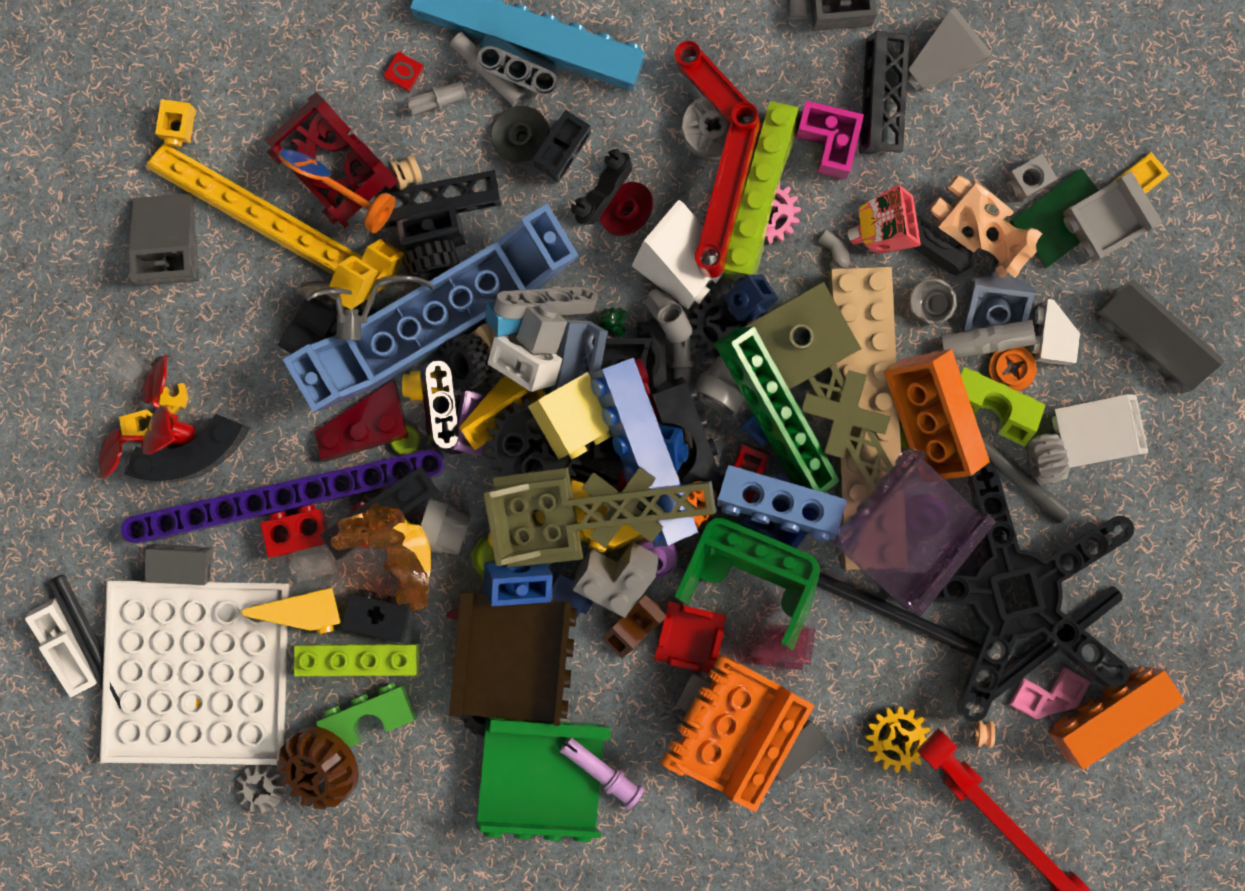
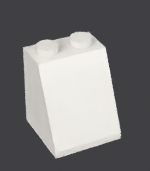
M678 200L643 241L632 267L667 294L671 295L672 298L685 308L689 309L694 301L698 304L701 303L710 291L707 288L708 284L711 281L717 283L724 273L715 278H707L700 273L695 261V252L699 245L703 225L686 205ZM709 256L704 259L703 264H714L717 257Z
M1127 394L1055 409L1056 416L1052 417L1053 427L1056 434L1060 433L1064 448L1067 450L1069 468L1148 453L1136 395Z

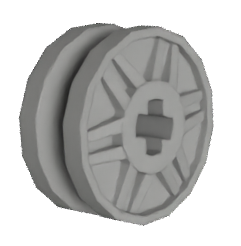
M704 96L697 98L688 106L683 116L682 136L686 147L694 156L705 161H719L722 156L729 123ZM742 118L739 123L744 124V119ZM715 123L718 124V131L712 130L711 133L708 132L707 124L713 126Z

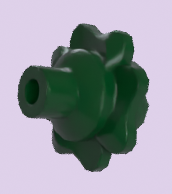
M613 307L603 309L597 318L598 326L608 331V333H613L617 338L621 337L625 333L622 325L627 315L626 310H623L621 307L617 309Z

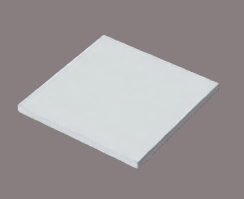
M107 581L100 763L277 765L279 760L278 752L285 741L288 626L243 616L241 609L288 598L289 584L207 582L206 585L146 581ZM110 682L120 699L121 709L112 695ZM196 698L201 702L197 708H195Z

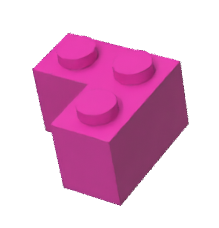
M805 101L795 138L824 145L817 173L846 180L851 171L864 114Z

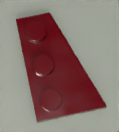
M394 380L315 431L320 459L323 462L409 438L399 391Z

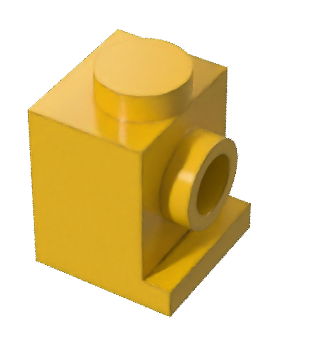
M161 99L155 134L161 140H164L165 145L181 148L182 143L190 144L196 109L190 103ZM180 122V131H173L174 124Z

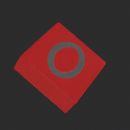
M398 51L383 76L388 81L410 93L422 73L424 65Z

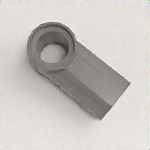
M656 288L649 292L648 298L644 303L663 329L667 339L672 343H681L688 339L692 334V327L682 307L674 301L671 295L663 290Z

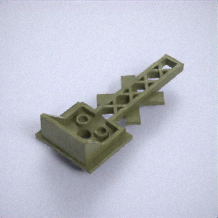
M820 283L745 326L755 327L789 390L809 379L818 396L806 393L801 412L832 420L833 425L825 454L844 458L847 447L877 502L904 488L901 479L874 434L876 432L886 435L891 416L860 408L859 402L867 375L848 370L846 380L844 381L835 365L862 348L825 283ZM801 329L807 330L811 334L810 342L804 346L798 345L794 341L795 333ZM830 367L833 372L830 384L817 382L814 376ZM836 379L840 384L841 388L835 387ZM821 388L828 390L826 397ZM833 391L841 393L839 402L831 400ZM852 426L862 428L859 438L850 435ZM866 432L870 437L871 441L864 439ZM851 441L858 443L856 450L852 445ZM863 444L876 448L878 453L875 464L861 461L859 455ZM881 459L887 468L879 466ZM865 467L873 469L871 476ZM877 471L891 474L896 484L880 493L874 484Z
M568 467L493 477L494 488L484 492L496 566L507 564L508 568L583 559L579 530L595 528L590 537L604 548L608 546L621 526L626 524L652 543L664 528L658 522L660 520L710 515L716 512L712 482L706 481L650 488L656 478L644 468L639 467L622 492H619L596 473H593L582 488L591 496L573 498ZM704 490L706 507L697 508L686 499L692 491ZM667 494L677 502L672 511H665L656 504L662 495ZM640 501L647 506L644 511L637 506ZM601 504L609 509L605 516L597 511ZM576 505L587 513L581 522H577ZM536 509L544 513L546 517L544 524L536 520Z

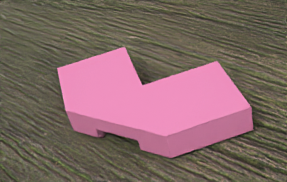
M1063 666L1049 692L1022 678L1008 704L1034 719H1040L1062 711H1069L1079 706L1091 681Z

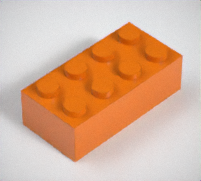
M952 349L903 358L884 370L922 482L972 476L990 462Z
M1139 666L1129 672V679L1122 686L1106 687L1102 691L1103 697L1095 702L1093 699L1082 703L1077 708L1079 713L1071 718L1064 716L1053 723L1054 729L1049 732V735L1067 762L1084 770L1184 703L1185 700L1165 670Z

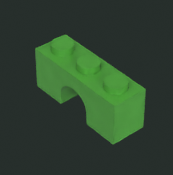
M394 682L378 689L380 695L369 699L367 694L351 700L352 707L341 711L340 707L336 706L322 712L324 718L316 723L318 727L336 734L350 748L362 742L358 733V722L363 715L370 714L378 717L386 732L416 720L417 716L405 686L402 685L397 688Z

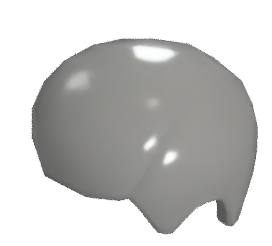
M938 278L922 280L914 286L910 294V308L920 320L928 324L944 323L953 316L957 307L955 291L948 283ZM931 299H932V310H931L930 307H929V302H930Z

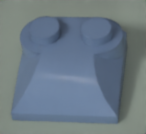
M984 275L974 279L970 286L971 295L963 332L1027 321L1035 296L1034 287L1022 280Z

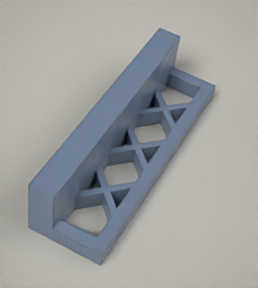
M566 320L567 324L557 356L562 358L555 385L551 387V392L585 374L588 366L589 374L601 370L608 331L590 321ZM594 334H595L596 337H595V343H594V348H593L592 341H593V336H594Z

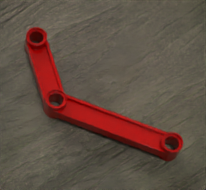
M688 40L681 42L674 52L679 71L729 123L699 245L695 252V261L700 273L707 278H715L720 276L725 269V260L761 123L756 106L741 94L703 53L697 43ZM687 57H696L691 62H683ZM744 117L753 118L749 123H739ZM709 256L717 257L714 264H703L705 258Z
M939 728L916 749L917 753L934 770H937L939 767L947 776L942 783L961 802L967 797L1054 886L1050 891H1091L1071 870L1065 875L978 786L983 779L965 761L960 764L953 755L958 747Z

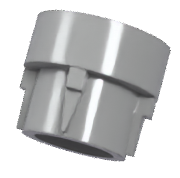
M717 356L709 369L700 374L694 385L699 401L729 416H736L745 400L721 356Z
M433 499L429 500L421 523V527L428 538L431 553L437 552L442 554V552L457 555L460 553L470 517L456 511V508L450 507L449 504Z

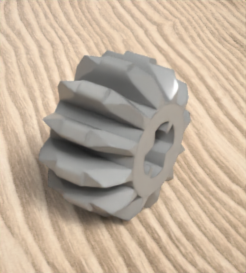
M1044 434L1031 439L1028 442L1027 459L1029 460L1033 477L1040 485H1049L1067 479L1070 470L1068 465L1069 459L1067 457V450H1065L1064 443L1057 434Z

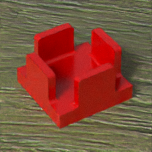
M668 601L665 611L667 617L662 623L654 660L697 672L709 673L711 669H714L713 664L719 655L726 615Z

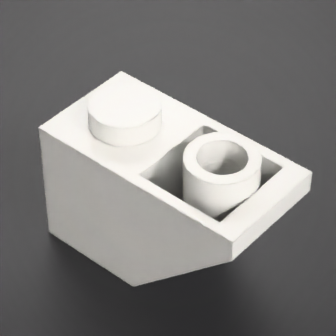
M1047 299L1035 311L1034 322L1039 324L1038 336H1035L1037 344L1031 345V353L1035 354V361L1071 366L1077 362L1080 333L1054 300Z

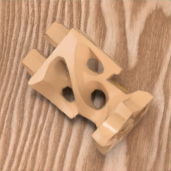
M957 174L947 186L949 190L958 196L955 201L950 205L939 196L929 207L930 211L938 219V227L972 252H975L978 248L990 252L999 261L995 267L999 277L1004 278L1009 273L1016 278L1025 263L1037 252L1036 243L1042 233L1034 228L1019 229L1004 220L1007 215L1011 216L1014 213L1007 204L973 178L970 182L968 179ZM993 204L998 209V213L995 215L985 210V205ZM966 226L971 227L974 230V235L971 237L965 236L962 233L963 228ZM990 227H995L999 232L996 241H991L986 236V232Z

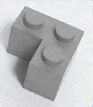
M634 542L631 543L618 562L591 549L576 570L573 591L625 618L655 579L659 556Z

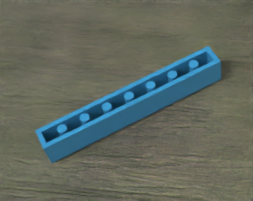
M413 0L410 7L413 16L479 39L488 35L496 36L542 56L557 66L633 92L645 61V51H642V48L635 43L625 42V44L613 41L614 38L606 33L598 32L596 35L587 32L586 28L579 24L569 23L567 25L558 22V19L553 15L542 13L541 16L537 15L521 4L511 6L503 3V0Z

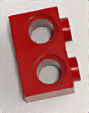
M315 505L297 508L298 514L286 516V512L268 515L269 521L260 523L268 558H276L327 546L320 534L328 530L324 510L315 509ZM309 519H313L317 524V530L311 536H308L303 528L305 522ZM279 526H284L287 529L288 536L284 542L280 543L275 539L274 534Z

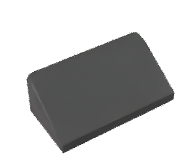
M809 720L804 724L777 773L782 782L829 744L812 721Z

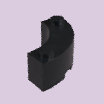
M215 414L208 427L196 439L184 446L171 450L157 451L150 455L143 454L141 447L136 446L124 474L138 479L167 483L202 476L223 463L237 450L250 427Z

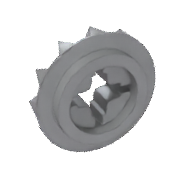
M251 765L244 769L237 778L235 793L239 799V804L247 808L249 812L263 813L278 805L283 797L284 785L281 783L280 773L272 766ZM264 777L263 788L267 789V792L270 793H261L254 800L255 789L251 788L250 785L259 783Z

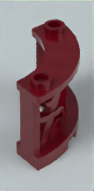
M317 92L307 99L309 102L276 132L264 139L271 147L266 152L278 165L282 162L279 159V153L284 149L280 143L294 130L305 136L306 142L304 144L298 139L290 141L297 145L298 152L316 159L317 146L329 152L341 151L350 146L352 149L344 161V172L347 178L333 180L347 189L353 188L354 193L367 201L371 200L385 186L391 189L398 182L388 168L354 133L349 137L348 133L351 129ZM317 110L308 131L299 126ZM329 133H334L336 136V140L332 144L319 140L320 135L325 140H327ZM361 162V167L357 170L354 169L357 176L353 177L351 171L352 164ZM292 170L326 207L321 212L333 225L339 221L346 228L350 225L347 221L363 207L326 185L322 180L306 177ZM317 188L330 190L327 199ZM339 196H343L344 201L337 207L336 199Z

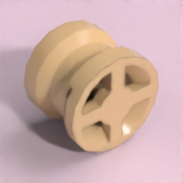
M412 154L406 156L401 162L392 161L389 163L390 172L398 180L395 185L399 190L405 189L409 183L418 184L422 182L421 171Z

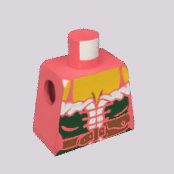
M901 185L892 187L860 206L858 210L860 225L848 229L849 240L854 246L864 243L866 247L876 254L921 245L914 198Z

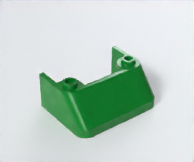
M715 518L711 520L704 529L675 598L689 606L700 579L709 583L722 582L728 576L732 566L785 588L781 599V607L785 614L792 619L781 644L793 651L812 607L820 575L818 561L811 554L727 519Z

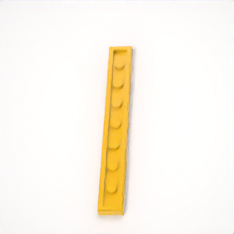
M163 143L147 162V169L334 275L337 265L352 255L360 260L363 257L171 146Z

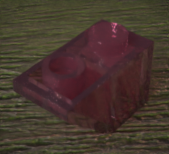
M782 624L749 650V656L755 657V663L773 666V660L784 661L786 668L803 670V664L811 665L815 629L803 627L795 647L791 651L781 644L789 626Z

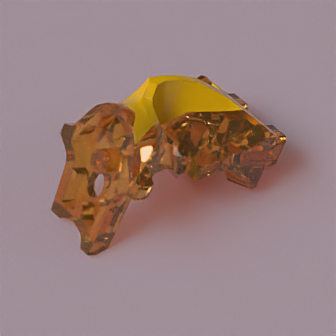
M379 503L373 504L366 512L337 521L340 531L331 538L332 547L337 550L370 545L373 549H384L388 556L384 561L383 568L394 574L398 580V587L394 591L397 604L408 603L410 611L428 607L431 548L428 538L420 525L407 522L401 509L380 506Z

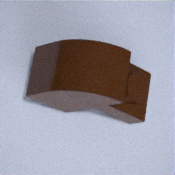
M644 595L637 601L625 618L621 616L602 635L601 639L622 659L667 616L661 611L660 606L655 601L650 600Z

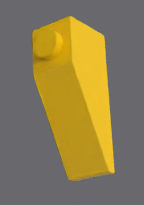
M505 376L499 380L459 428L473 449L476 450L484 445L486 441L494 438L488 434V430H498L494 419L498 418L504 421L503 409L513 413L514 402L520 408H524L525 399H528L530 404H532L538 398L546 396L543 389L531 392Z
M331 587L241 609L242 615L310 631L316 629L317 634L334 631V625L340 624L336 601Z

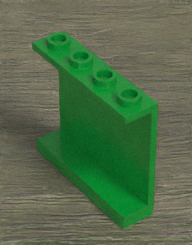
M486 717L476 828L483 832V836L490 838H501L502 833L514 834L513 837L517 839H532V835H544L543 839L550 841H561L562 836L573 837V840L577 842H591V838H601V831L596 828L600 782L564 754H561L559 749L562 745L569 747L564 742L567 738H574V740L602 761L604 740H610L611 728L605 724L561 721L560 726H554V723Z

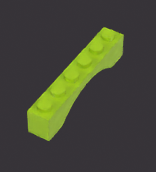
M769 101L725 260V269L723 271L725 279L736 281L747 275H757L775 195L800 121L799 107Z

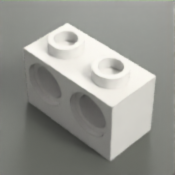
M518 333L494 338L488 365L531 392L555 385L562 362L561 357L556 354H532L516 339Z

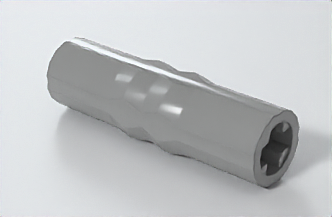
M1033 320L942 336L944 350L952 349L955 359L1037 344Z

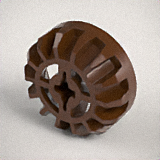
M315 726L302 728L291 736L279 749L277 768L278 772L284 773L281 776L282 785L289 784L292 788L289 795L291 797L301 796V804L304 806H311L313 804L315 809L325 810L327 807L334 808L347 798L357 786L359 770L355 756L340 737L327 729ZM325 780V789L322 791L319 785Z

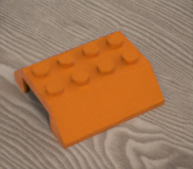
M719 654L713 664L717 670L711 669L707 675L713 680L710 687L701 686L698 693L702 697H695L683 718L687 724H680L677 729L682 734L680 741L670 742L668 747L672 751H665L659 763L681 776L686 774L723 792L732 801L756 812L815 705L743 664Z

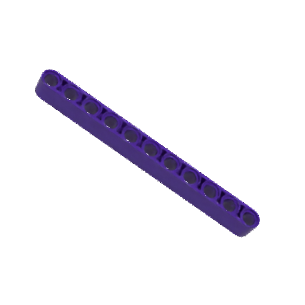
M425 450L131 516L123 522L121 534L128 542L147 543L279 512L295 510L304 506L317 505L388 489L401 480L395 476L394 472L398 464L406 463L409 467L408 474H410L420 466L424 468L423 463L430 456H434L438 460V468L434 472H426L433 479L444 472L445 460L439 453L433 450ZM376 469L379 472L380 479L377 484L369 486L365 476L368 471ZM342 476H347L350 480V487L345 492H340L336 486L337 480ZM317 482L321 487L320 495L317 498L311 499L307 489L310 484ZM284 489H288L291 493V500L286 505H282L278 500L279 493ZM258 495L262 500V506L258 511L253 512L250 509L249 502L252 497ZM229 502L233 511L225 519L220 513V508L224 503ZM199 508L203 513V519L198 525H195L191 520V515L194 510ZM170 515L174 525L171 530L165 531L162 521L166 516ZM137 522H141L144 526V533L139 538L133 533V527Z

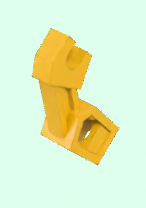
M185 383L177 384L179 393L175 397H171L169 388L164 387L159 404L166 406L168 411L176 414L180 409H185L189 400ZM146 409L119 417L122 435L144 436L147 428L141 431L139 421L143 419L149 420L152 413Z

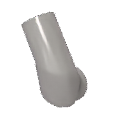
M826 230L818 242L832 252L833 260L829 264L831 270L848 268L850 264L848 246Z

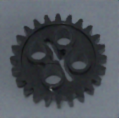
M525 399L524 408H520L514 402L513 413L503 409L504 421L498 418L494 419L498 430L489 429L488 434L494 437L495 440L486 441L485 446L494 449V451L486 454V458L495 459L496 462L490 466V470L499 469L501 472L498 476L526 473L524 467L529 462H537L541 466L542 471L568 467L570 477L574 478L576 476L575 471L571 467H580L582 462L576 458L571 460L569 455L561 459L553 457L548 452V446L550 445L548 440L542 444L540 448L541 454L533 452L518 466L513 464L515 460L529 450V442L537 444L545 437L543 432L534 434L528 428L529 422L535 420L528 408L531 405L528 399ZM513 438L519 440L522 444L521 451L514 454L509 453L505 448L506 441Z

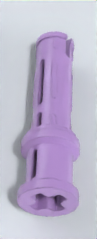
M574 738L566 739L564 743L569 747L562 745L559 752L602 783L605 793L615 795L624 803V807L627 810L631 809L638 802L644 792V787L633 784L624 776V772L621 769L613 770L574 740Z

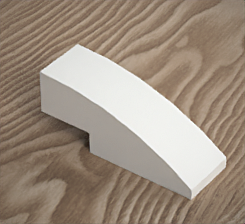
M56 598L30 610L25 620L40 642L39 649L69 697L71 698L97 684L98 681Z

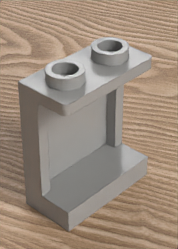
M1132 171L1063 212L1066 228L1072 234L1075 233L1080 241L1079 248L1082 254L1087 259L1090 258L1093 263L1162 223Z

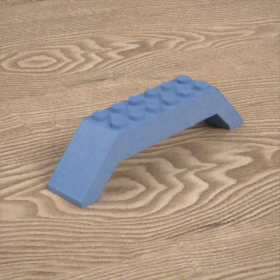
M547 203L523 217L517 225L497 242L429 281L434 286V291L422 285L369 316L367 323H361V340L336 339L335 335L314 344H308L282 360L310 408L316 413L382 386L441 351L440 347L442 344H445V341L465 333L470 334L479 326L487 323L486 303L495 302L499 292L541 289L576 260L579 255Z

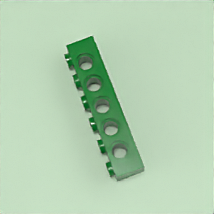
M755 327L736 328L714 344L791 482L823 493L840 481Z

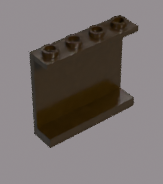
M461 592L449 716L462 717L463 715L548 722L554 723V726H560L561 719H567L569 700H563L564 688H570L572 670L566 669L567 657L573 658L574 639H569L570 626L576 627L577 609L572 608V601L551 600V602L491 606L485 593Z

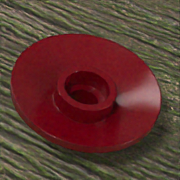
M639 182L624 183L600 217L603 228L614 236H627L638 231L648 221L653 210L654 199L651 191Z

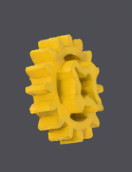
M897 706L895 713L889 707H885V716L875 713L874 716L877 719V723L868 722L867 724L872 729V734H865L864 738L872 741V744L868 745L866 750L868 752H876L872 760L876 763L882 759V768L885 770L890 765H893V771L899 773L901 766H904L909 772L911 771L912 762L918 765L922 764L916 749L927 739L924 734L931 730L927 726L921 727L924 718L918 716L914 719L915 711L910 708L904 714L902 706ZM898 719L907 720L914 727L904 729L901 727ZM886 724L887 730L884 736L879 738L880 730ZM895 730L902 736H905L901 740V749L897 744L891 742V740L895 739ZM917 741L914 751L910 754L909 750L912 743ZM893 750L896 752L898 759L887 757L882 751Z

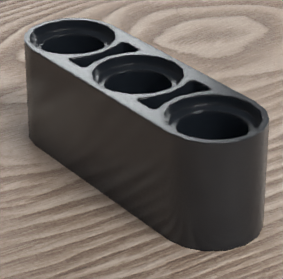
M488 35L479 40L477 44V62L485 71L542 95L551 94L556 90L558 76L556 66L552 61L496 36ZM487 49H493L498 54L494 57H486L483 55V52ZM514 61H521L525 64L521 69H514L510 66ZM541 73H549L552 76L546 81L537 78Z

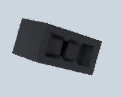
M565 110L534 156V167L559 183L590 137V125Z

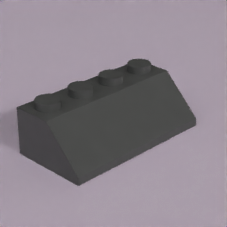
M1131 280L1117 288L1094 314L1099 319L1097 323L1103 330L1108 333L1113 331L1121 338L1120 344L1131 353L1136 351L1144 358L1142 363L1147 369L1154 373L1157 371L1166 378L1165 384L1174 392L1179 393L1181 391L1186 393L1192 391L1225 362L1221 356L1135 280Z

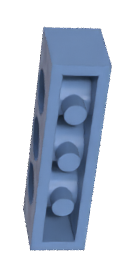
M728 465L717 506L722 507V511L730 515L739 516L740 513L752 516L751 520L755 522L769 524L771 521L781 524V529L785 531L799 533V530L811 533L810 537L813 539L828 542L829 539L835 540L838 534L847 499ZM746 491H755L760 499L756 503H748L743 499V494ZM777 499H783L788 503L789 509L785 512H778L773 508L772 502ZM813 508L817 511L818 518L814 521H809L803 517L802 510Z

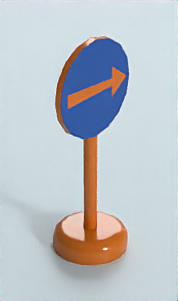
M283 149L279 153V159L292 170L307 177L322 180L326 185L368 209L364 225L370 232H378L389 219L396 202L395 197L391 194L382 193L371 203L329 178L330 171L316 159L289 149Z

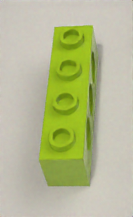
M420 643L300 644L294 646V676H416L420 674Z

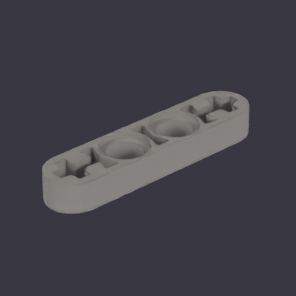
M586 287L502 291L497 294L493 310L499 316L508 319L523 318L526 307H540L542 304L553 306L560 315L588 314L594 311L598 295Z

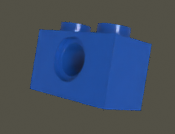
M485 562L483 590L491 606L551 602L553 575L546 563L508 568L507 564L496 566V562Z

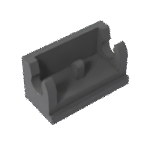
M152 544L146 548L145 581L206 585L207 577L211 576L213 547Z

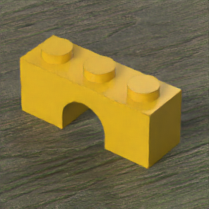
M379 239L367 246L361 260L352 255L339 263L329 286L352 291V295L340 294L342 307L352 310L367 300L376 279L397 274L405 253L386 241ZM390 284L380 286L377 293Z

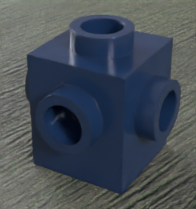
M763 274L747 275L737 279L730 285L731 290L723 296L728 304V310L738 321L751 320L752 322L766 315V309L779 299Z

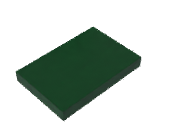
M1081 168L1010 221L1016 228H1034L1042 233L1036 243L1037 252L1035 255L1045 268L1049 267L1080 243L1075 233L1072 234L1066 228L1063 212L1098 192L1099 189Z

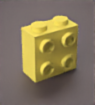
M588 372L528 406L558 459L569 455L572 460L588 451L585 445L593 441L597 445L611 437L609 426L605 424L602 418V407L599 399L592 391L591 378Z

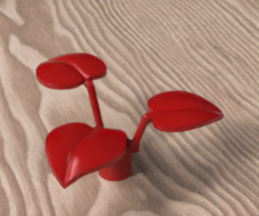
M164 355L152 366L143 383V402L146 404L151 402V405L156 408L151 416L148 429L144 436H121V430L117 428L107 435L99 455L101 479H105L116 469L122 454V444L126 441H142V453L146 455L153 454L171 443L184 446L193 441L195 426L179 421L178 415L169 412L166 406H161L158 402V397L161 396L165 387L168 355Z

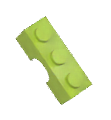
M963 367L960 374L974 416L980 408L992 410L1000 419L1001 425L998 434L1025 447L1038 430L1046 404L1035 400L1031 396H1026L1013 390L1005 384L983 376L977 371Z

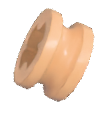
M982 720L976 721V747H982L983 744H986L988 748H993L995 743L994 721H988L987 724H984Z

